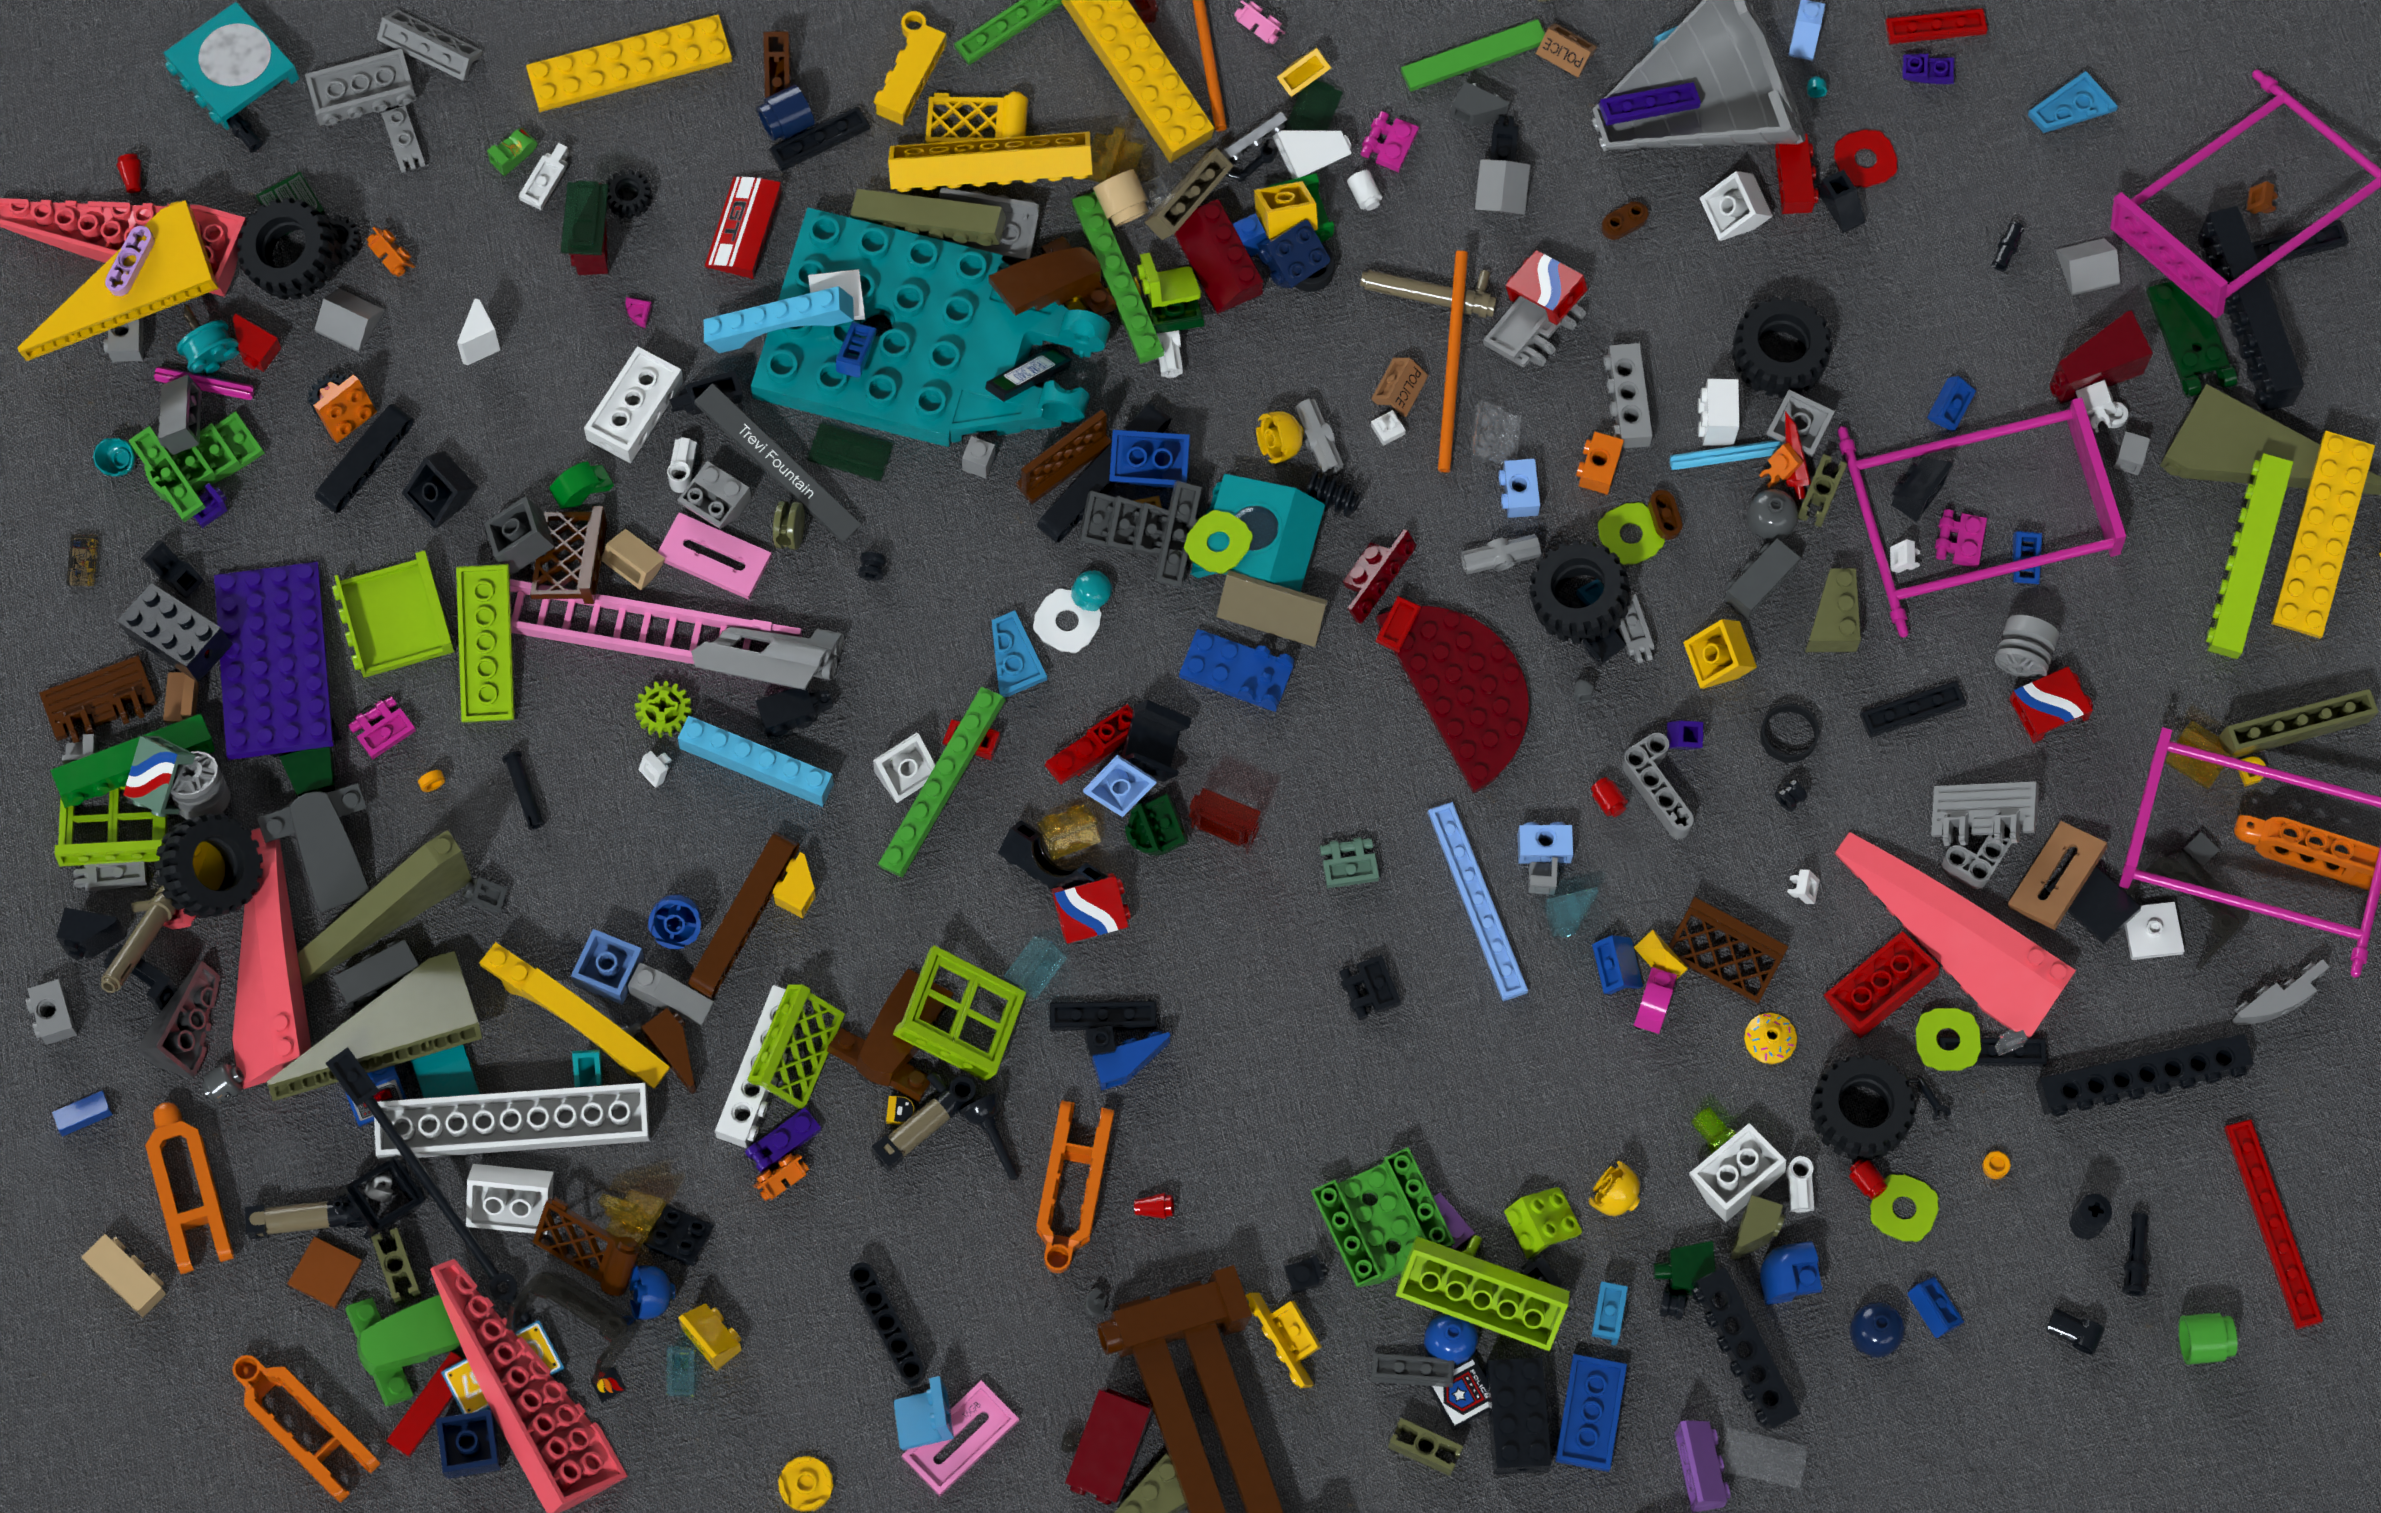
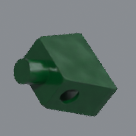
M331 747L301 750L280 756V760L298 797L311 792L326 793L335 790Z
M1713 1241L1670 1249L1668 1263H1653L1654 1279H1669L1670 1292L1677 1294L1685 1293L1686 1295L1693 1296L1691 1292L1693 1286L1691 1283L1715 1271Z

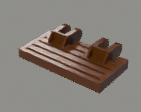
M139 655L39 692L56 740L60 741L68 738L64 728L67 727L73 743L80 742L79 734L74 727V724L83 721L86 734H94L95 736L90 717H93L96 726H100L118 719L114 709L117 708L125 725L130 723L128 713L124 708L125 704L133 702L134 710L139 718L145 717L139 699L143 698L146 708L157 704Z

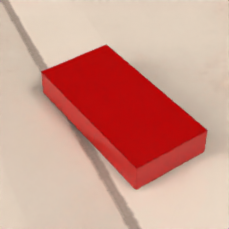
M1397 596L1376 638V643L1399 653L1421 610V606Z

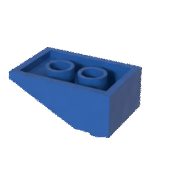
M1113 430L1109 481L1174 488L1176 481L1188 483L1190 435Z

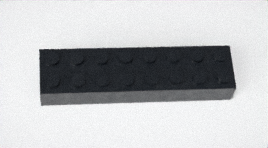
M2238 206L2209 212L2198 234V243L2205 250L2206 264L2229 284L2259 263ZM2262 272L2225 299L2224 313L2229 315L2232 335L2237 337L2239 342L2240 357L2245 359L2248 367V378L2250 382L2254 383L2256 388V400L2258 404L2262 405L2264 412L2292 406L2301 392L2304 382Z

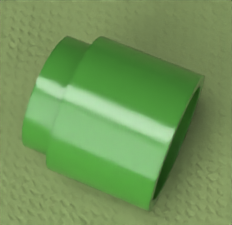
M2219 1312L2181 1316L2179 1320V1343L2184 1362L2187 1365L2224 1362L2227 1357L2235 1356L2237 1353V1333L2232 1317L2222 1316Z

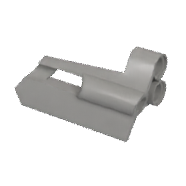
M729 627L722 631L715 641L711 643L704 642L692 650L691 653L696 668L805 690L813 677L827 680L834 678L837 668L836 658L843 649L844 635L817 628L811 638H803ZM741 638L770 643L760 653L732 647Z

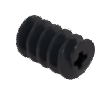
M1317 469L1308 485L1307 495L1313 498L1316 496V500L1322 503L1325 501V508L1330 509L1335 504V513H1340L1344 509L1343 515L1348 518L1358 508L1365 491L1362 490L1356 495V486L1353 485L1349 490H1346V481L1337 486V477H1334L1329 482L1327 481L1328 473L1325 472L1320 478L1318 477L1319 469Z
M2100 1194L2086 1195L2077 1205L2069 1219L2071 1231L2081 1239L2097 1237L2112 1217L2110 1202Z

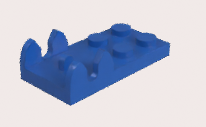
M1197 629L1180 670L1179 678L1276 712L1293 671L1294 660L1286 653L1275 657L1271 655L1270 650L1266 646H1257L1256 649Z

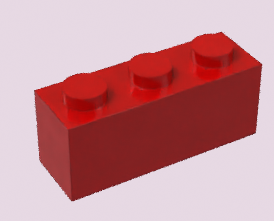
M1805 134V141L1800 144H1775L1774 146L1782 214L1812 213L1814 204L1818 203V189L1813 188L1816 170L1815 166H1811L1810 158H1813V145L1808 143V135Z

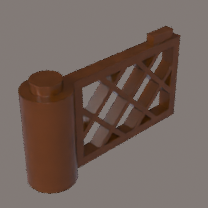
M549 1198L545 1202L532 1243L600 1282V1287L605 1293L611 1296H622L625 1294L640 1252V1245L631 1237H616L568 1208L569 1204L559 1198ZM551 1210L559 1213L562 1222H554ZM572 1224L581 1226L585 1235L577 1236ZM565 1226L570 1239L562 1240L557 1228ZM550 1230L555 1240L554 1243L542 1238L544 1231ZM596 1237L608 1242L606 1249H599L595 1240ZM588 1240L593 1252L585 1254L580 1241ZM573 1244L578 1256L569 1254L565 1245ZM588 1258H596L599 1270L591 1267Z

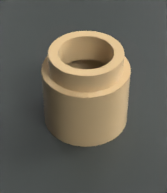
M1134 169L1115 175L1093 188L1107 220L1111 219L1115 227L1131 222L1149 212L1146 205L1148 198Z

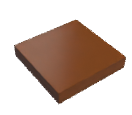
M314 1236L287 1284L337 1309L363 1261Z

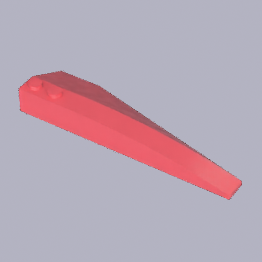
M0 198V227L54 247L106 263L123 246L133 228L144 226L161 209L168 207L170 204H167V206H154L153 203L130 205L127 202L88 201V204L77 203L76 201L57 203L51 200L29 202L28 199ZM190 205L219 288L209 293L225 297L234 277L238 261L237 254L240 252V249L237 247L238 239H242L243 236L240 231L243 225L246 226L247 219L246 217L201 205Z
M260 828L251 831V839L257 840L260 846L256 849L258 855L262 854L263 862L259 863L260 869H263V876L257 879V882L260 883L257 892L251 893L253 898L244 905L232 1036L236 1066L242 1071L244 1080L241 1082L243 1089L267 1082L311 1048L280 838L265 843Z
M1849 832L1836 850L1835 855L1857 878H1860L1868 886V890L1874 896H1877L1886 905V909L1903 923L1902 926L1930 956L1938 960L1946 973L1954 977L1961 985L1960 987L1967 995L1970 994L1983 1012L2022 1038H2031L2076 970L1945 885Z
M452 1259L433 1266L430 1269L473 1374L497 1423L546 1513H560L570 1509L628 1477L602 1429L596 1422L592 1423L584 1414L586 1410L579 1403L575 1404L567 1395V1388L561 1382L555 1381L550 1375L551 1370L522 1336L520 1338L516 1336L510 1329L512 1325L506 1318L502 1319L492 1308L494 1304L490 1299L483 1297L476 1289L477 1284L458 1262Z

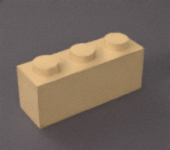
M104 1234L81 1258L143 1318L166 1295L161 1288L164 1283L154 1273L149 1276L143 1270L145 1265L138 1257L133 1255L130 1258L124 1252L126 1246L119 1239L114 1237L111 1240Z

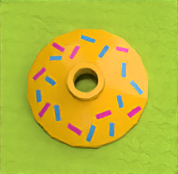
M1765 1013L1758 1015L1750 1021L1745 1029L1744 1041L1748 1052L1753 1058L1762 1063L1777 1064L1785 1061L1792 1055L1797 1044V1034L1794 1026L1780 1014ZM1774 1032L1777 1038L1770 1039L1767 1033Z

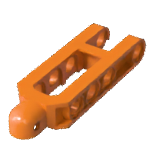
M2248 815L2237 817L2234 827L2235 836L2243 842L2255 845V850L2263 857L2370 891L2379 847L2284 817H2272L2266 821ZM2284 830H2294L2297 834V837L2295 838L2283 834ZM2311 837H2318L2323 845L2311 843L2309 839ZM2275 846L2288 849V852L2284 854L2276 851ZM2335 846H2345L2348 853L2336 851ZM2300 854L2313 857L2314 859L2310 862L2304 861ZM2325 861L2338 865L2339 868L2331 870L2326 866Z
M1061 1100L1036 1224V1232L1046 1245L1044 1261L1046 1268L1050 1272H1065L1071 1265L1073 1252L1090 1242L1113 1124V1109L1101 1107L1100 1120L1096 1129L1093 1147L1068 1143L1075 1102ZM1064 1160L1090 1165L1084 1201L1081 1206L1079 1227L1076 1233L1070 1237L1054 1235L1051 1230Z
M163 1102L154 1110L153 1119L156 1129L153 1131L145 1147L175 1260L182 1275L195 1271L188 1254L190 1248L185 1233L186 1230L209 1224L220 1262L234 1259V1253L203 1137L199 1134L198 1129L184 1122L179 1108L174 1103ZM181 1135L187 1140L204 1206L178 1214L175 1205L177 1199L168 1178L170 1173L165 1165L161 1151H164L163 1147L167 1143V1139Z
M244 1355L236 1359L232 1369L236 1379L245 1387V1408L339 1503L346 1499L350 1492L322 1464L339 1445L370 1474L381 1465L285 1367L265 1368L255 1357L250 1355ZM274 1386H282L332 1436L314 1455L307 1451L296 1440L294 1435L288 1432L275 1416L262 1406V1398Z

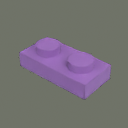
M1439 1193L1433 1199L1455 1242L1450 1248L1457 1250L1471 1239L1475 1233L1443 1195Z

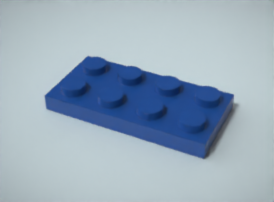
M1573 1354L1555 1462L1606 1472L1610 1471L1627 1364Z

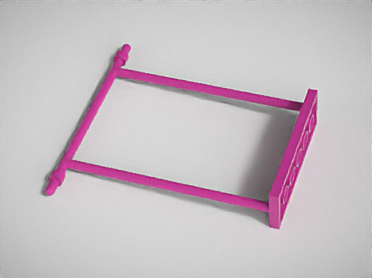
M2254 70L2252 77L2261 84L2260 87L2268 94L2272 93L2275 95V98L2133 198L2129 199L2121 192L2114 197L2110 229L2215 318L2224 313L2225 299L2381 187V169L2283 90L2278 85V81L2272 76H2266L2260 70ZM2284 103L2376 179L2228 284L2224 278L2143 211L2139 205Z
M2082 397L2073 399L2068 410L1861 460L1856 459V447L1854 440L1850 439L1848 429L1845 426L1838 428L1840 451L1842 455H1845L1890 604V617L1892 623L1896 624L1898 634L1902 638L1907 637L1909 631L1906 625L1907 616L1905 609L1901 608L1899 600L2099 551L2108 550L2110 557L2121 554L2126 533ZM2067 420L2105 540L1896 590L1860 470Z
M2162 727L2154 750L2119 886L2129 889L2132 879L2357 939L2356 948L2352 950L2350 974L2354 978L2359 977L2363 964L2367 963L2369 954L2367 947L2381 892V845L2361 929L2136 868L2167 751L2381 808V797L2170 741L2172 730Z

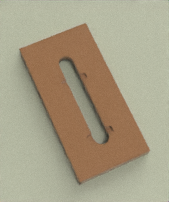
M2060 821L2008 902L2009 908L2055 930L2108 848L2107 842ZM2076 847L2078 849L2077 854L2069 863L2057 882L2056 887L2046 900H2040L2038 896L2068 849Z

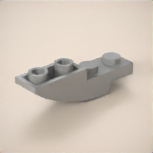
M2323 959L2316 965L2311 962L2301 970L2302 976L2297 980L2292 977L2282 987L2277 982L2270 988L2265 985L2254 995L2256 999L2253 1002L2245 1001L2235 1010L2237 1015L2232 1022L2235 1025L2262 1023L2288 1014L2302 1006L2317 992V989L2312 984L2329 969L2328 964Z

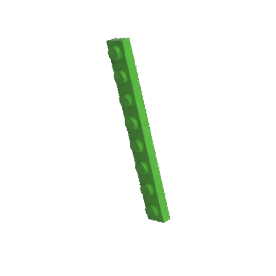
M1095 192L1072 199L1073 208L1093 255L1100 263L1102 276L1111 297L1116 301L1117 311L1140 364L1163 357V347Z
M984 687L979 689L879 861L878 865L882 869L903 878L1006 701L1002 695Z

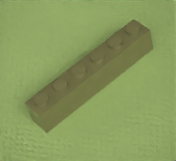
M857 189L850 217L853 219L929 236L939 240L943 238L953 239L959 243L970 241L977 242L983 246H990L991 244L1000 245L1006 222L1004 211L999 206Z
M2370 689L2230 725L2221 732L2218 738L2225 756L2238 758L2366 724L2379 711Z

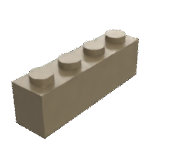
M1217 148L1204 154L1145 221L1147 226L1161 240L1175 234L1234 165Z

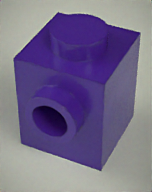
M1680 720L1668 722V749L1694 750L1703 748V722Z

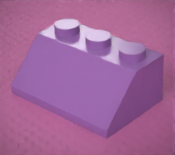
M1680 1421L1674 1434L1691 1511L1695 1513L1722 1508L1726 1505L1727 1499L1730 1498L1728 1483L1723 1482L1721 1472H1724V1464L1721 1455L1717 1456L1715 1445H1718L1716 1430L1711 1429L1709 1421Z

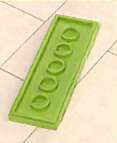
M509 565L456 567L461 722L515 720Z

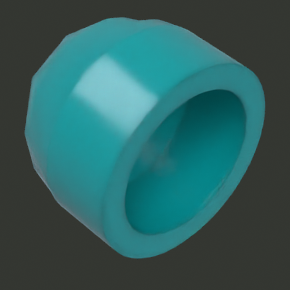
M1818 76L1812 77L1807 83V94L1812 98L1825 96L1827 94L1825 80Z

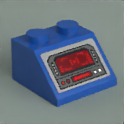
M394 1065L367 1073L380 1091L373 1096L377 1102L407 1100ZM346 1093L358 1126L373 1122L374 1116L365 1103L356 1107Z

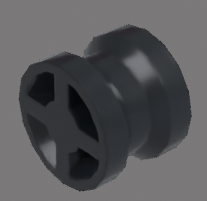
M876 552L862 553L860 556L862 566L858 569V576L871 581L882 580L884 576L882 566L886 563V557Z
M1789 779L1783 789H1778L1774 793L1779 804L1789 812L1797 808L1798 802H1803L1808 798L1804 788L1793 779Z
M1664 1290L1659 1316L1666 1317L1669 1315L1674 1316L1676 1320H1681L1686 1294L1679 1293L1675 1295L1669 1290Z

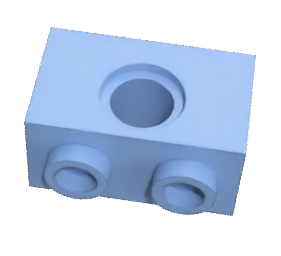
M1535 459L1504 461L1503 470H1499V485H1504L1505 494H1501L1502 509H1507V518L1538 516L1540 500ZM1519 485L1525 490L1518 492L1513 489V486Z
M1527 822L1519 825L1517 833L1518 864H1530V862L1551 863L1552 857H1558L1557 863H1571L1573 857L1572 825H1565L1563 822H1553L1550 825ZM1547 838L1552 844L1544 846L1538 840Z

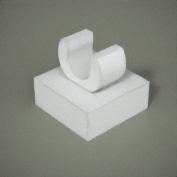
M1393 410L1371 421V427L1383 446L1406 433L1405 428Z
M1906 539L1890 547L1891 571L1900 573L1906 569L1913 570L1920 566V563L1915 562V556L1920 554V551L1915 548V541Z
M650 751L643 756L638 770L656 788L663 784L669 769L667 764L672 760L666 753L656 757Z
M1800 869L1799 876H1790V880L1797 884V887L1795 889H1788L1787 892L1794 898L1799 897L1805 904H1815L1820 880L1810 870Z

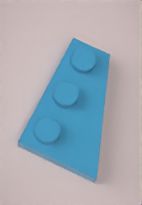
M2085 71L2032 108L2028 116L2043 133L2115 112L2118 106Z
M1014 610L991 620L999 694L1006 698L1046 681L1047 675L1016 611Z

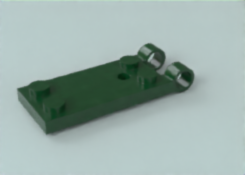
M2172 281L2148 287L2146 290L2147 296L2185 396L2191 397L2201 394V383L2197 375L2216 371L2222 388L2236 385L2237 375L2235 369L2229 364L2210 313ZM2193 345H2198V346H2200L2201 351H2199V352L2194 351V350L2192 349V346H2193Z

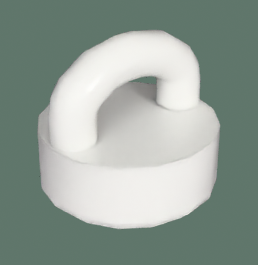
M387 1175L375 1177L372 1182L367 1183L365 1194L380 1202L390 1201L393 1194L391 1189L392 1179Z

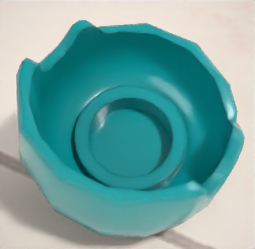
M120 438L103 439L95 447L93 454L95 466L102 473L113 477L124 476L131 472L135 467L137 458L132 445Z
M1088 570L1080 574L1071 589V597L1074 603L1081 609L1088 611H1097L1109 601L1112 595V584L1108 577L1097 570Z

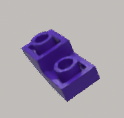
M1928 54L1903 55V79L1928 84H1954V58H1929Z

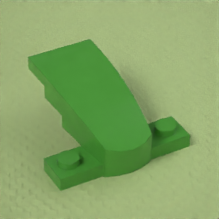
M236 411L214 426L211 423L201 430L199 445L174 455L160 444L156 433L150 426L128 440L144 463L146 476L154 492L161 499L171 503L184 522L206 508L197 495V492L205 489L206 484L213 485L265 454Z
M440 1295L412 1305L383 1320L373 1298L347 1305L345 1309L357 1337L359 1360L365 1370L373 1376L386 1407L409 1400L413 1396L403 1372V1366L428 1361L429 1357L453 1351L460 1345Z

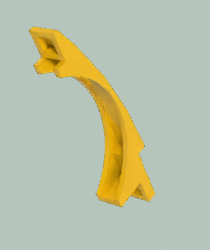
M497 942L492 945L479 962L481 967L502 980L507 992L540 1005L570 1024L600 1047L633 1078L637 1077L655 1089L669 1071L670 1067L619 1026L543 971L533 968Z

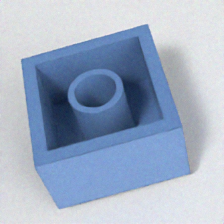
M593 929L572 972L571 978L574 986L623 1005L629 992L628 984L639 962L642 963L644 960L642 948Z

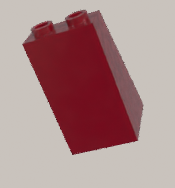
M2132 310L2124 313L2058 363L2050 381V390L2052 395L2058 398L2060 404L2078 398L2077 390L2105 380L2109 387L2144 373L2153 352Z
M1107 1387L1099 1389L1065 1484L1071 1485L1069 1490L1081 1495H1085L1086 1491L1097 1495L1095 1500L1111 1505L1112 1501L1116 1503L1119 1501L1153 1414L1151 1404Z

